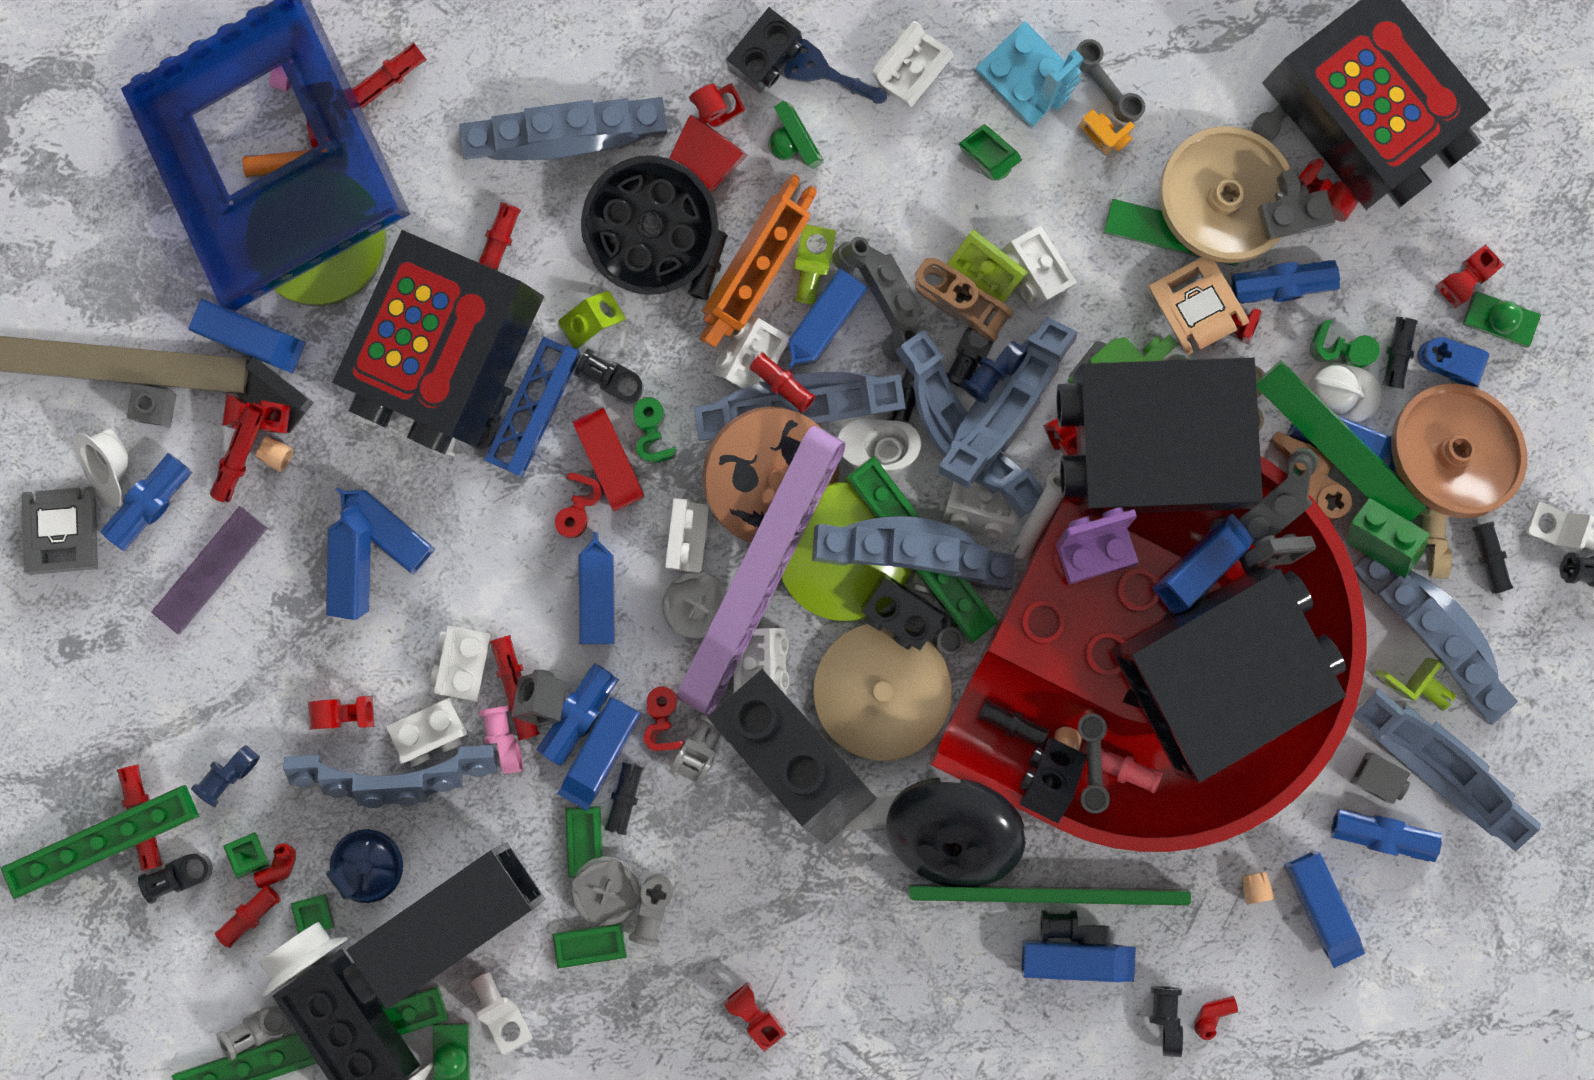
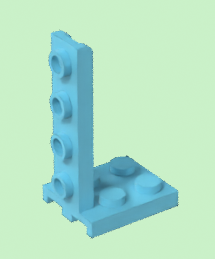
M1024 21L976 67L975 71L1032 129L1050 110L1054 108L1058 111L1071 98L1070 94L1074 91V87L1080 84L1082 80L1079 77L1082 73L1079 69L1084 58L1073 49L1068 54L1066 61H1064Z

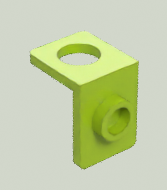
M605 291L584 299L560 318L558 323L573 348L577 349L603 329L623 322L626 317L612 293ZM600 302L609 305L613 312V317H608L601 311Z

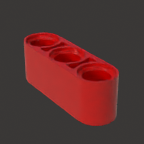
M604 407L572 421L613 511L615 512L645 498Z

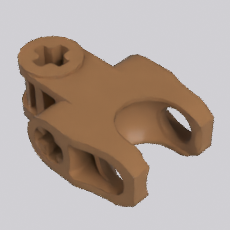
M925 258L915 273L916 280L914 285L922 297L952 318L963 321L973 331L991 342H995L998 339V332L1007 319H1011L1014 315V312L1003 302L977 288L971 279L939 259ZM929 275H936L942 279V282L939 285L931 286L924 278ZM963 295L968 298L967 302L965 300L962 303L956 301V298L960 299ZM995 311V316L992 318L988 326H986L985 322L992 314V312Z
M1277 431L1269 442L1286 456L1287 461L1298 448H1308L1316 454L1318 465L1315 472L1311 475L1308 494L1315 500L1330 521L1345 516L1352 506V497L1345 487L1327 476L1334 464L1311 444L1301 442ZM1296 463L1298 469L1306 470V466L1303 463ZM1334 495L1337 498L1335 504L1339 508L1336 507L1329 510L1327 508L1329 502L1325 498H1330Z

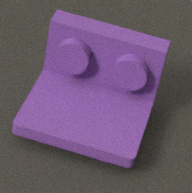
M1119 507L1103 513L1102 519L1090 522L1089 517H1085L1068 524L1069 528L1062 532V536L1055 544L1068 585L1137 565L1138 559L1127 529L1137 517L1135 509L1124 512L1123 507Z

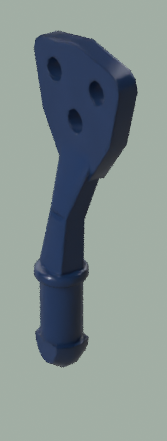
M802 39L800 43L803 45L802 49H807V52L805 54L800 52L792 62L787 60L784 75L788 80L810 82L824 79L841 85L851 91L853 95L858 94L872 100L873 103L882 104L887 100V94L882 88H876L864 83L859 78L855 79L842 75L830 67L822 52L807 39ZM814 63V66L809 68L808 64ZM793 68H798L797 72H792Z

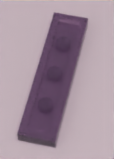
M239 506L151 613L176 634H181L261 538L268 527L245 508Z

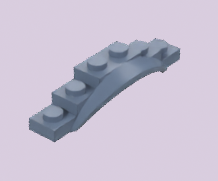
M663 97L628 101V98L594 103L593 100L524 108V112L491 116L492 119L459 124L462 152L465 160L483 157L493 160L521 161L567 158L612 149L639 141L645 136L667 133Z
M1046 317L1038 330L1030 334L1021 345L1028 350V353L1018 370L1011 376L1007 375L1003 381H998L989 393L990 399L987 403L979 402L978 400L974 402L951 442L950 451L939 465V474L969 489L983 469L987 471L1001 451L1005 453L1040 404L1041 394L1057 374L1060 361L1076 340L1077 331Z
M923 329L897 348L895 352L914 376V380L909 384L915 392L919 416L930 440L945 458L951 449V442L967 411L947 377L941 361L945 356ZM1002 452L998 454L988 470L983 469L974 481L988 488L992 495L997 491L1000 492L1019 518L1034 508L1044 491L1029 469L1023 471Z
M832 371L796 374L793 377L810 393L816 396L810 407L801 414L812 419L817 424L906 409L901 374L876 377L865 373ZM766 382L733 392L716 403L694 406L699 441L714 439L727 423L749 410L761 407H783L799 412V410L781 394L776 396L771 391V386Z
M899 516L860 521L845 527L818 524L814 527L812 561L843 566L847 564H864L917 569L965 579L976 583V586L1005 591L1013 588L1014 554L988 551V546L980 545L966 532L940 521Z
M1367 555L1353 566L1356 575L1374 595L1376 594L1442 663L1465 693L1466 699L1488 724L1493 725L1518 702L1500 682L1494 655L1483 633L1468 613L1449 594L1412 570L1406 578H1403Z
M1379 688L1355 710L1353 717L1371 731L1372 736L1477 825L1491 836L1501 839L1515 852L1540 830L1541 823L1515 803V794L1488 772L1490 766L1437 721L1431 725L1410 706L1400 707Z
M493 745L458 747V755L441 764L400 775L366 776L351 774L323 765L319 755L284 757L283 770L290 785L295 784L300 787H309L314 783H319L324 795L337 798L348 796L356 799L358 806L378 808L383 804L413 806L418 802H428V796L438 791L445 792L453 788L463 787V775L483 777L488 773H497L498 760Z

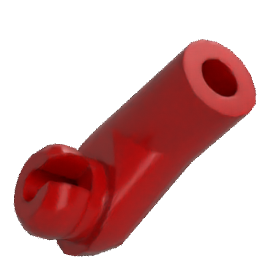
M286 843L278 844L273 850L275 855L271 867L253 873L255 883L259 889L265 884L269 886L290 876L296 861V851L292 846Z
M1230 996L1207 1002L1201 1007L1194 1021V1030L1202 1040H1211L1216 1036L1217 1032L1215 1029L1220 1017L1238 1013L1235 997Z

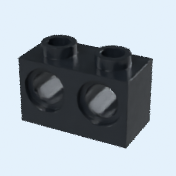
M768 7L726 58L728 69L759 93L765 87L771 88L781 75L780 68L787 60L792 62L803 48V45L800 44L802 42L801 31ZM776 33L784 34L787 37L786 41L781 45H773L769 42V39ZM755 59L765 62L764 68L758 72L750 71L747 68L748 64Z
M886 573L882 575L861 606L862 613L866 615L863 619L866 623L879 631L884 627L895 635L892 639L908 650L913 646L920 651L944 617L942 610ZM882 597H890L896 604L892 611L882 613L876 608L877 601ZM912 616H918L924 620L923 628L917 632H911L905 628V622Z
M1049 737L1042 749L1039 747L1034 749L1029 759L1028 766L1032 767V770H1027L1019 786L1020 789L1024 790L1020 805L1059 823L1073 800L1087 755Z

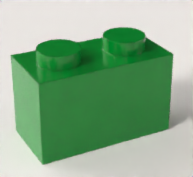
M1369 498L1352 520L1345 543L1406 578L1424 554L1430 533Z

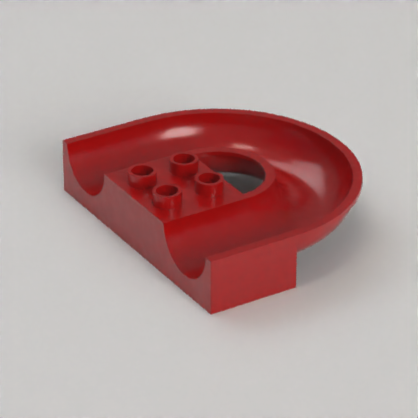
M1260 456L1262 494L1264 498L1285 480L1288 474L1269 460ZM1308 494V498L1313 502L1312 505L1279 532L1275 538H1281L1293 533L1296 537L1312 536L1316 545L1315 550L1292 564L1275 565L1269 569H1281L1283 575L1290 571L1294 572L1307 587L1313 600V609L1304 613V616L1315 637L1317 638L1322 634L1327 635L1342 654L1346 671L1336 677L1347 697L1199 783L1176 775L1142 708L1122 702L1130 686L1111 650L1162 622L1168 607L1154 592L1153 587L1209 533L1213 521L1221 515L1229 516L1231 513L1239 519L1250 509L1136 513L1137 517L1127 529L1138 559L1137 565L1068 585L1055 544L1062 536V532L1069 528L1068 524L1070 522L1089 517L1090 522L1102 519L1103 515L1080 516L1079 498H1063L1034 548L998 620L999 623L996 624L928 764L959 780L974 781L995 790L1015 808L1061 831L1085 841L1110 848L1137 852H1172L1196 849L1223 842L1255 828L1296 800L1318 777L1333 757L1345 736L1357 707L1363 684L1367 654L1366 618L1357 575L1344 543L1329 518ZM1250 545L1249 549H1254L1256 547L1254 545ZM1238 560L1206 593L1209 595L1245 574L1241 562ZM987 699L1013 713L1019 711L1023 713V718L1046 729H1050L1043 744L1044 746L1049 737H1054L1057 729L1070 727L1078 731V723L1084 715L1090 713L1098 714L1107 724V734L1101 740V748L1124 758L1127 755L1134 758V762L1162 772V778L1156 792L1153 794L1151 791L1127 781L1124 784L1117 781V777L1102 771L1103 787L1110 794V804L1105 811L1094 814L1086 811L1081 804V794L1089 786L1088 761L1086 759L1073 800L1059 823H1056L1020 805L1024 790L1020 789L1019 786L1027 770H1032V767L1028 766V762L1036 747L1013 735L1009 738L1005 736V731L977 718ZM1082 738L1079 751L1087 755V741Z

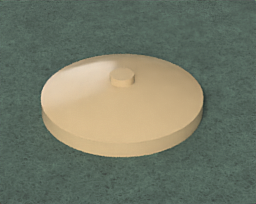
M1230 126L1202 130L1181 143L1163 169L1159 185V200L1162 214L1174 236L1186 248L1203 258L1223 263H1239L1257 258L1269 251L1282 239V237L1272 240L1266 239L1258 207L1261 204L1276 201L1275 194L1280 192L1276 178L1279 177L1281 172L1291 170V167L1282 153L1271 142L1252 131Z
M865 624L839 637L822 657L814 680L815 708L826 732L846 751L869 760L891 761L901 759L918 752L928 745L943 727L950 711L952 700L950 673L944 658L931 641L927 640L920 651L913 646L908 650L892 639L895 634L883 627L879 631L869 624ZM905 626V628H906L907 630H909V631H911V632H917V631H915V630H913V629H911V628Z

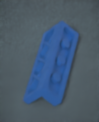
M543 336L485 461L521 478L524 477L581 357L579 350L568 345L563 346ZM547 347L562 354L555 369L546 372L541 359ZM539 366L542 373L534 376ZM544 378L546 388L540 400L531 403L527 393L530 383ZM523 397H525L527 404L519 407ZM529 409L531 419L526 430L516 434L512 423L515 414ZM510 427L512 436L504 438ZM512 440L515 441L517 449L509 464L495 458L501 444Z

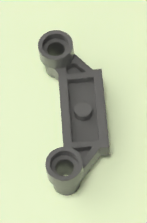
M855 237L850 242H844L834 250L833 262L838 269L841 268L845 272H851L855 268L860 270L892 328V334L882 343L883 353L889 360L900 362L902 360L895 350L918 334L919 316L924 311L892 254L885 255L870 247L864 238Z
M1308 448L1296 449L1288 459L1289 471L1287 478L1263 498V502L1252 507L1238 519L1255 539L1251 545L1255 546L1254 543L1269 535L1276 536L1312 505L1313 502L1308 498L1311 475L1315 472L1318 465V458L1312 450ZM1296 463H1303L1306 466V470L1298 469ZM1228 515L1217 517L1211 524L1209 532L1226 519Z

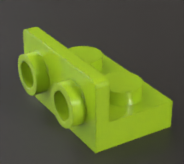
M974 229L968 234L947 263L971 279L977 288L1003 303L1012 295L1015 288L1028 273V271Z

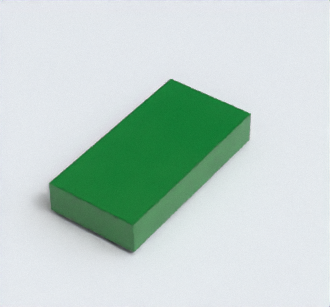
M590 806L588 811L581 807L565 808L568 878H574L579 868L589 860L603 856L601 806Z
M622 923L552 934L557 969L627 958Z

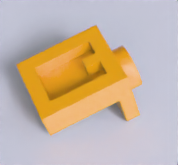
M1093 109L1082 118L1078 125L1105 155L1113 149L1118 153L1126 147L1133 139L1129 134H1131L1135 127L1130 121L1118 133H1115L1113 131L1114 125L1103 113L1098 115Z

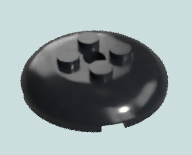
M637 156L610 167L593 184L582 209V239L593 260L592 263L610 282L633 293L645 295L663 294L688 284L708 264L715 250L718 238V213L709 189L691 169L666 157ZM648 215H654L659 221L660 229L656 234H650L644 228V219Z
M940 777L919 781L901 791L893 800L888 811L886 832L891 848L896 856L914 873L940 885L979 887L994 883L1007 876L1018 865L1025 850V825L1018 811L1001 794L974 781L961 779L960 783L940 782Z

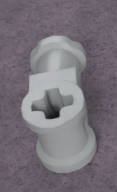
M702 713L699 716L701 721L692 739L687 738L669 770V773L672 775L678 773L694 781L695 786L698 788L701 787L714 761L712 759L716 751L713 749L721 736L719 730L707 718L708 716ZM711 728V732L707 740L705 741V743H703V739L708 729ZM684 762L698 768L699 770L696 771L692 769L691 767L685 765Z
M655 874L645 880L641 889L642 902L634 933L629 935L630 941L650 947H659L660 941L657 938L665 907L669 904L673 894V886L667 877ZM655 884L662 885L661 891L667 894L666 896L660 895L659 900L652 899V893L647 891V888L653 889Z

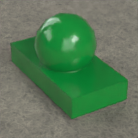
M784 100L775 105L774 109L784 126L775 129L769 137L768 147L771 154L779 160H790L800 153L806 165L812 169L823 164L824 159L793 105Z
M983 124L958 143L961 151L980 167L982 174L994 181L1006 178L1012 168L1022 161L1018 151L986 124Z
M1476 291L1473 293L1462 325L1528 348L1532 343L1541 314L1522 308L1513 301H1503Z
M469 1023L433 1025L432 1064L434 1080H470Z

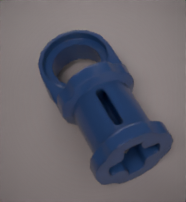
M1011 341L995 362L989 358L982 357L979 361L980 367L972 378L963 382V389L979 402L987 403L990 399L989 393L998 381H1003L1007 375L1011 376L1018 370L1026 358L1028 350L1015 341Z
M244 745L235 753L225 767L213 761L210 764L211 770L199 784H194L191 790L204 802L212 807H216L219 803L217 799L228 785L235 784L238 779H243L257 764L260 756L250 747Z

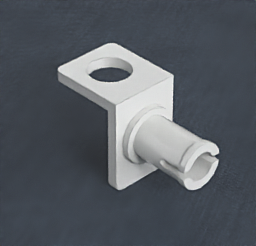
M1536 502L1526 529L1528 535L1556 547L1575 549L1586 547L1594 551V528H1591L1594 521L1593 516L1566 513L1543 502ZM1545 513L1550 514L1554 521L1552 529L1547 533L1542 532L1538 524L1540 517Z
M486 973L471 982L483 1006V1009L476 1012L475 1016L478 1020L488 1025L501 1054L507 1055L530 1042L533 1036L518 1005L506 997L502 998L492 979V975ZM509 1022L517 1023L520 1028L519 1037L512 1042L504 1041L501 1035L503 1026Z

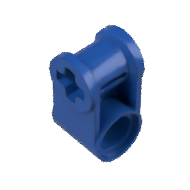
M1438 337L1425 342L1420 346L1417 353L1418 362L1424 369L1448 377L1459 384L1479 387L1490 356L1483 349L1465 345L1446 337ZM1438 347V354L1442 356V359L1436 361V354L1432 352V349Z

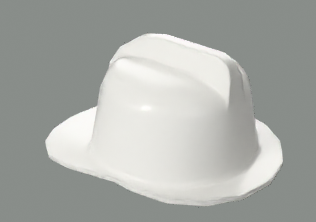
M1333 361L1319 362L1312 365L1301 379L1336 415L1353 422L1369 419L1377 412L1381 404L1382 390L1378 380L1370 372L1358 367Z
M858 418L848 422L841 429L838 437L846 443L842 456L850 464L859 467L870 457L875 456L888 475L896 474L911 465L919 456L921 450V437L917 430L908 423L901 421Z
M112 429L104 430L91 437L82 433L76 434L73 437L74 449L84 466L91 486L94 487L96 496L108 508H117L121 503V489L118 481L126 474L129 462L125 447Z

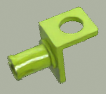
M806 224L802 230L797 258L793 267L800 271L795 301L812 305L816 302L820 276L827 275L830 268L836 230ZM813 234H820L827 241V247L821 253H813L807 247V240Z
M1427 657L1405 686L1387 672L1376 670L1374 673L1376 677L1403 698L1416 701L1419 695L1423 694L1438 706L1441 711L1451 706L1446 701L1448 698L1453 702L1456 698L1455 692L1449 690L1434 678V675L1442 666V663L1436 659Z

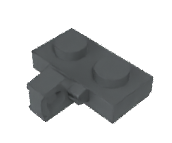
M1295 169L1281 172L1279 177L1276 178L1280 192L1275 194L1276 201L1261 204L1258 207L1267 240L1320 229L1336 223L1327 191L1322 190L1308 194L1306 186L1300 187L1301 184Z
M1293 533L1281 538H1275L1274 535H1269L1257 540L1254 543L1256 548L1249 549L1239 561L1245 573L1255 567L1271 568L1275 565L1292 564L1314 551L1316 545L1312 536L1296 537Z

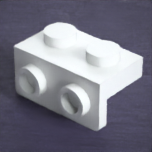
M913 21L906 30L901 32L897 42L888 53L878 60L872 75L884 91L911 108L952 59L954 54L950 48L927 35L919 23Z

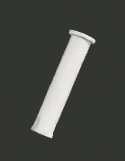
M1051 472L1047 476V485L1015 542L1011 545L1012 553L1020 546L1015 553V556L1019 559L1026 560L1031 557L1034 548L1063 500L1060 472Z

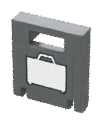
M79 487L36 491V503H34L32 492H23L24 572L29 575L98 569L96 497L94 487H84V499H81V489ZM76 549V561L48 563V554L43 551Z

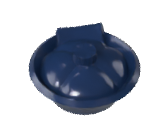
M370 829L358 830L346 835L338 842L331 855L330 870L326 875L343 899H350L359 903H374L389 896L398 886L403 873V859L396 843L384 833Z

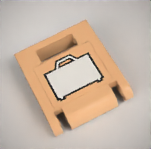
M1201 257L1148 285L1155 301L1187 356L1193 353L1192 346L1187 340L1188 338L1193 336L1201 350L1236 331L1237 328L1231 315L1236 314L1243 326L1249 323L1243 308L1215 261ZM1198 274L1201 275V279L1172 293L1171 289Z

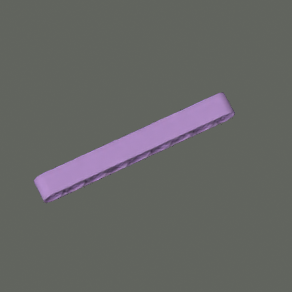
M815 425L807 431L678 690L677 699L706 716L710 715L720 702L845 451L846 443Z

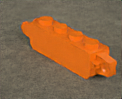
M794 173L789 176L779 193L771 196L702 310L705 314L703 321L707 325L699 340L710 347H716L723 335L730 337L733 331H740L746 325L809 220L810 213L807 210L816 196L817 189L810 185L802 192L796 204L792 202L790 198L800 181V177Z

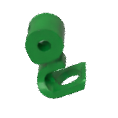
M1326 320L1317 326L1310 345V354L1315 360L1328 362L1336 359L1341 354L1344 364L1358 368L1366 367L1377 360L1380 348L1378 342L1371 336H1359L1349 342H1345V338L1339 336L1329 349L1323 348V344L1332 320Z
M644 397L635 404L633 410L634 419L638 429L645 432V435L640 437L637 442V454L647 464H656L674 459L677 454V448L674 446L670 449L650 454L649 447L662 439L661 433L657 429L664 422L665 411L661 403L655 398Z

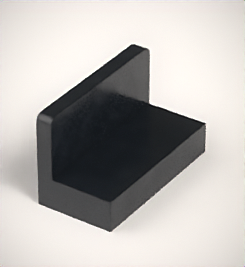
M253 357L245 367L250 371L247 377L246 394L236 395L250 404H259V400L290 406L287 433H291L314 402L263 362Z

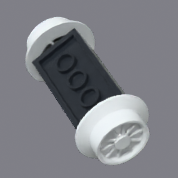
M317 922L259 962L270 978V982L263 992L264 997L293 978H296V980L272 997L328 1080L426 1079L433 1066L432 1063L425 1065L407 1077L421 1065L378 1001L375 1000L366 1006L350 988L343 970L352 963L343 949L319 962L348 941L347 937L330 939L321 924Z

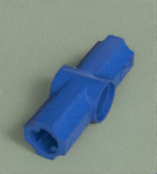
M1336 260L1298 265V262L1282 263L1269 266L1266 270L1237 273L1231 276L1232 291L1240 304L1273 300V302L1300 299L1303 295L1340 289V273Z
M167 453L145 480L141 479L127 492L123 498L124 504L111 517L100 532L112 544L122 551H126L148 524L155 523L165 513L170 505L169 500L193 472L172 454Z
M594 663L584 679H582L575 693L572 692L563 703L560 722L552 725L536 750L550 761L562 766L581 736L584 737L601 713L600 708L620 679Z
M1337 809L1331 826V838L1368 846L1367 849L1395 856L1402 854L1428 862H1436L1442 845V833L1405 825L1403 821L1378 815L1371 817L1345 809Z

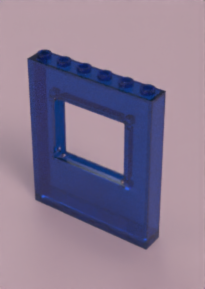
M274 0L265 6L254 7L246 13V17L235 23H227L219 27L217 33L206 40L201 39L191 43L187 51L178 56H170L163 59L159 63V67L150 72L135 75L131 78V83L121 88L220 307L236 311L411 215L310 0ZM282 65L319 146L229 196L193 115Z

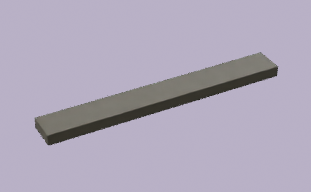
M0 336V372L246 394L248 370L245 367L249 360L244 358Z

